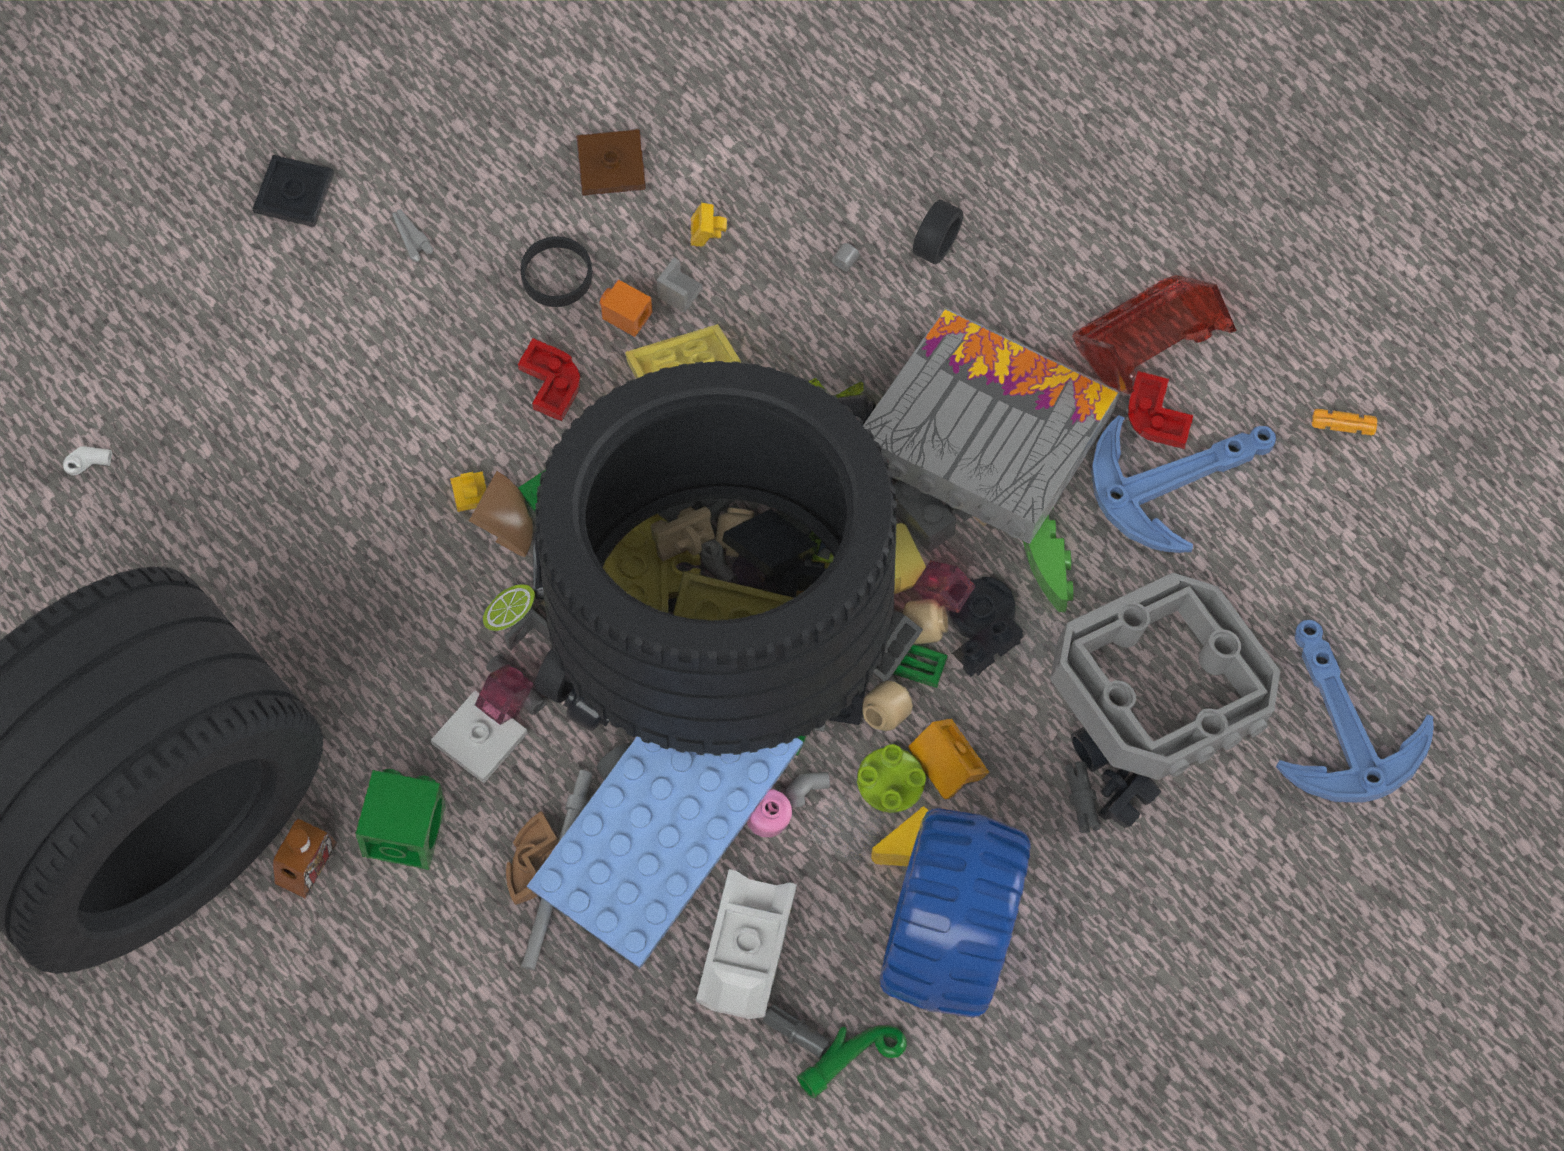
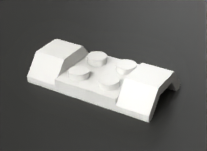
M729 869L696 1002L712 1011L743 1018L765 1017L797 884H768L750 880L739 872Z

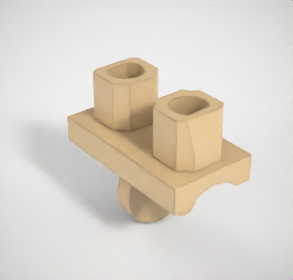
M689 507L680 511L678 519L667 523L666 521L659 520L651 524L652 537L656 543L658 557L665 561L687 550L692 555L701 553V544L715 538L710 523V510L706 507L699 510Z

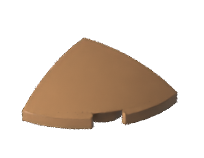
M496 471L469 521L498 537L495 541L496 543L525 557L532 540V518L529 517L525 498L519 489L505 475Z
M542 811L533 816L522 827L513 841L517 848L512 864L507 862L506 880L510 896L515 905L538 896L528 889L527 885L559 841V837Z

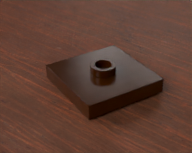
M640 129L576 135L582 196L646 190Z

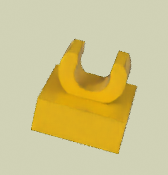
M701 203L692 215L691 246L704 247L709 238H721V231L726 232L727 218L714 216L713 204Z
M483 471L463 473L458 477L450 478L457 512L475 509L487 489Z

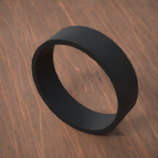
M561 236L543 238L531 245L521 260L520 271L523 287L534 301L542 305L563 307L573 304L586 294L591 285L592 265L589 254L581 244L570 238ZM550 248H565L574 251L582 257L588 267V272L585 280L576 290L565 295L550 296L538 292L528 283L525 277L527 265L541 251Z

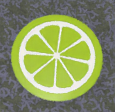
M520 584L509 587L499 593L484 612V626L491 631H501L518 623L533 605L535 599L534 590L528 585Z

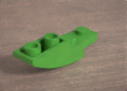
M1048 515L1031 543L1023 541V545L1032 573L1045 596L1058 612H1066L1067 602L1073 601V581H1067L1066 570H1071V551L1065 550L1064 538H1056L1055 520H1049Z

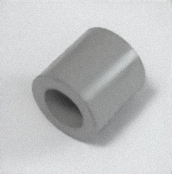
M844 243L832 258V262L835 266L847 272L860 254L854 246Z

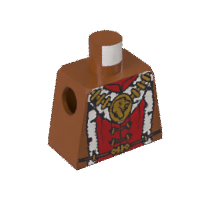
M296 819L273 859L275 884L300 897L306 898L337 842L327 832L303 820ZM290 871L294 873L296 877L289 875Z

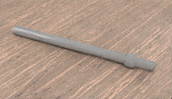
M579 770L573 794L568 795L565 805L567 814L558 843L588 803L586 795L593 775L589 771ZM542 898L521 965L522 968L533 971L537 964L553 910V906Z

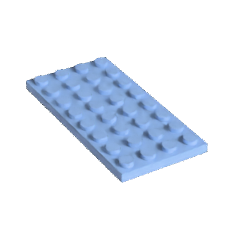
M636 737L529 882L527 888L635 966L641 968L749 820L754 810L802 747L803 741L795 738L790 743H782L771 749H760L754 753L741 752L740 755H733L731 753L713 756V754L696 755L694 752L687 751L684 753L676 752V749L660 748V745L652 742L648 744L643 742L641 738Z

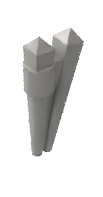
M401 209L392 213L412 261L418 262L421 259L418 253L420 250H424L426 255L431 254L434 249L424 233L418 231Z

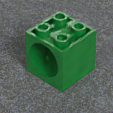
M383 769L382 772L372 770L355 833L362 857L429 870L446 807L441 784L428 776L419 775L416 778L403 776L401 772L393 769Z

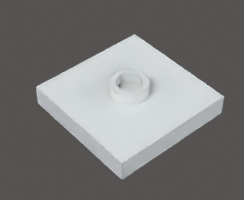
M474 691L431 739V743L481 782L485 783L528 732L525 727L477 691Z

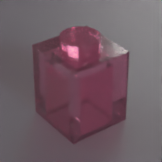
M930 560L913 587L924 599H934L940 606H945L946 610L958 613L975 585L957 566Z
M507 664L488 675L475 706L501 725L519 715L533 683L524 677L518 669Z

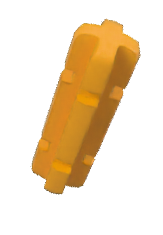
M1315 409L1312 416V426L1319 429H1325L1328 426L1330 430L1356 433L1358 430L1364 435H1374L1377 429V417L1364 415L1361 418L1359 414L1333 411L1331 414L1325 409Z

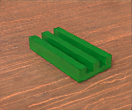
M913 644L908 653L938 662L937 666L908 656L903 658L901 664L934 675L932 676L900 665L893 674L937 688L948 655Z

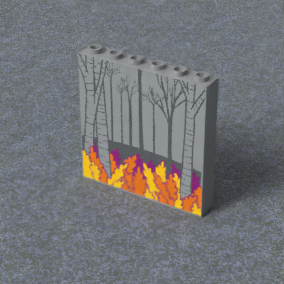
M945 307L863 426L872 432L874 441L878 442L881 446V455L886 457L889 464L888 470L891 471L894 479L901 480L925 494L948 503L955 509H960L978 518L983 523L990 524L1008 533L1010 536L1030 544L1112 416L1120 391Z

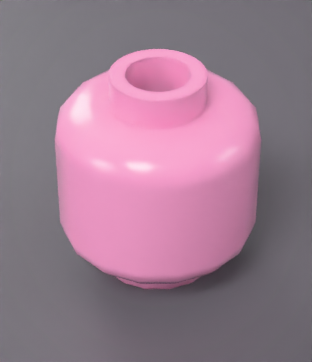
M770 789L746 822L749 829L761 837L779 835L788 826L792 817V806L789 799L783 793Z

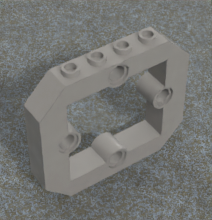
M1171 573L1067 622L1057 640L1050 680L1111 766L1160 780L1170 774L1172 777L1180 775L1189 767V764L1198 761L1199 764L1206 762L1217 750L1221 748L1229 750L1249 734L1251 737H1255L1262 733L1268 727L1266 722L1275 710L1280 669L1218 586ZM1178 611L1203 645L1198 655L1201 667L1212 675L1224 674L1241 698L1218 710L1203 709L1197 714L1192 723L1156 741H1152L1131 712L1136 702V694L1133 688L1123 681L1115 680L1110 682L1090 653L1112 642L1120 647H1132L1138 643L1149 624Z

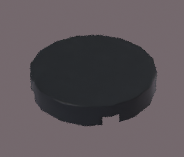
M992 577L965 580L955 588L949 600V616L954 628L962 636L969 639L973 638L1004 613L1013 621L1015 619L1016 603L1012 591L1002 581Z

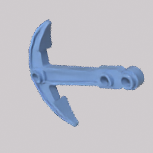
M1119 415L1107 426L1097 442L1091 469L1094 495L1106 518L1126 537L1159 551L1174 553L1192 552V543L1173 533L1159 519L1155 518L1151 522L1139 505L1216 471L1224 472L1253 460L1255 454H1268L1274 447L1276 436L1269 427L1258 426L1250 434L1240 433L1213 444L1210 449L1125 478L1118 463L1121 454L1120 431L1124 421V417ZM1257 435H1266L1268 440H1260ZM1228 447H1236L1239 449V451L1232 452L1229 450ZM1117 493L1121 495V498L1114 499L1110 494Z
M1304 620L1296 628L1295 641L1303 648L1302 658L1313 684L1320 690L1350 769L1327 773V767L1303 766L1282 760L1277 763L1276 768L1298 788L1333 802L1363 803L1387 796L1412 779L1426 758L1432 742L1433 716L1426 715L1418 730L1401 744L1399 752L1380 759L1340 679L1341 671L1330 645L1322 639V627L1316 621ZM1311 628L1315 631V634L1307 635L1304 629ZM1318 657L1325 658L1328 663L1320 664L1316 659ZM1367 776H1376L1379 781L1372 783L1367 779Z

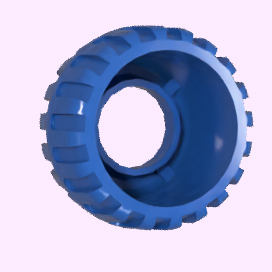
M943 808L931 809L925 814L911 852L880 973V986L883 992L890 997L934 1013L975 1018L986 1012L992 1001L1005 962L1028 871L1031 847L1030 840L1024 832L981 814Z

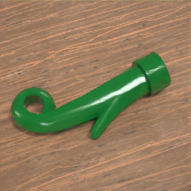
M877 1025L866 1029L844 1043L847 1028L842 1026L822 1058L813 1066H809L797 1076V1080L802 1089L814 1099L827 1089V1084L874 1042L877 1050L884 1057L897 1058L901 1056L907 1047V1039L904 1033L891 1025ZM884 1038H892L897 1045L894 1047L886 1046Z

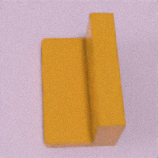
M952 719L932 722L908 747L945 800L952 798L966 783L980 781L989 773Z

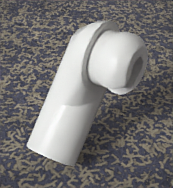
M81 446L65 458L63 468L68 474L78 475L93 464L110 466L112 450Z

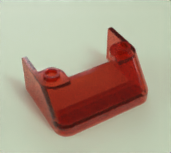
M1175 275L1159 281L1073 333L1072 338L1079 352L1105 385L1120 392L1131 394L1134 392L1132 379L1136 376L1134 368L1183 339L1194 340L1195 343H1199L1209 339L1213 335L1212 332L1216 329L1228 333H1233L1237 329L1217 284Z

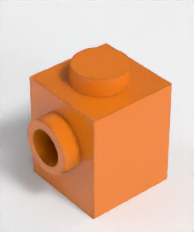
M619 279L612 289L607 288L600 299L602 319L636 337L652 314V298Z

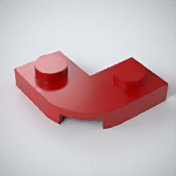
M532 338L518 363V369L544 381L532 402L533 409L562 422L580 389L578 368L572 361V357L566 352Z
M1137 371L1128 405V419L1132 428L1147 440L1185 450L1194 415L1163 408L1162 405L1169 379Z

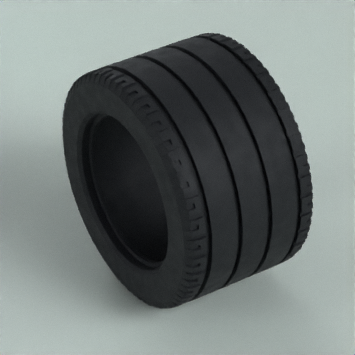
M150 566L148 568H134L109 575L55 601L28 618L0 640V930L10 943L15 946L20 955L42 972L48 971L55 974L70 973L101 965L148 944L193 915L232 883L272 842L294 813L318 770V764L323 753L324 737L316 718L214 602L185 573L170 567Z

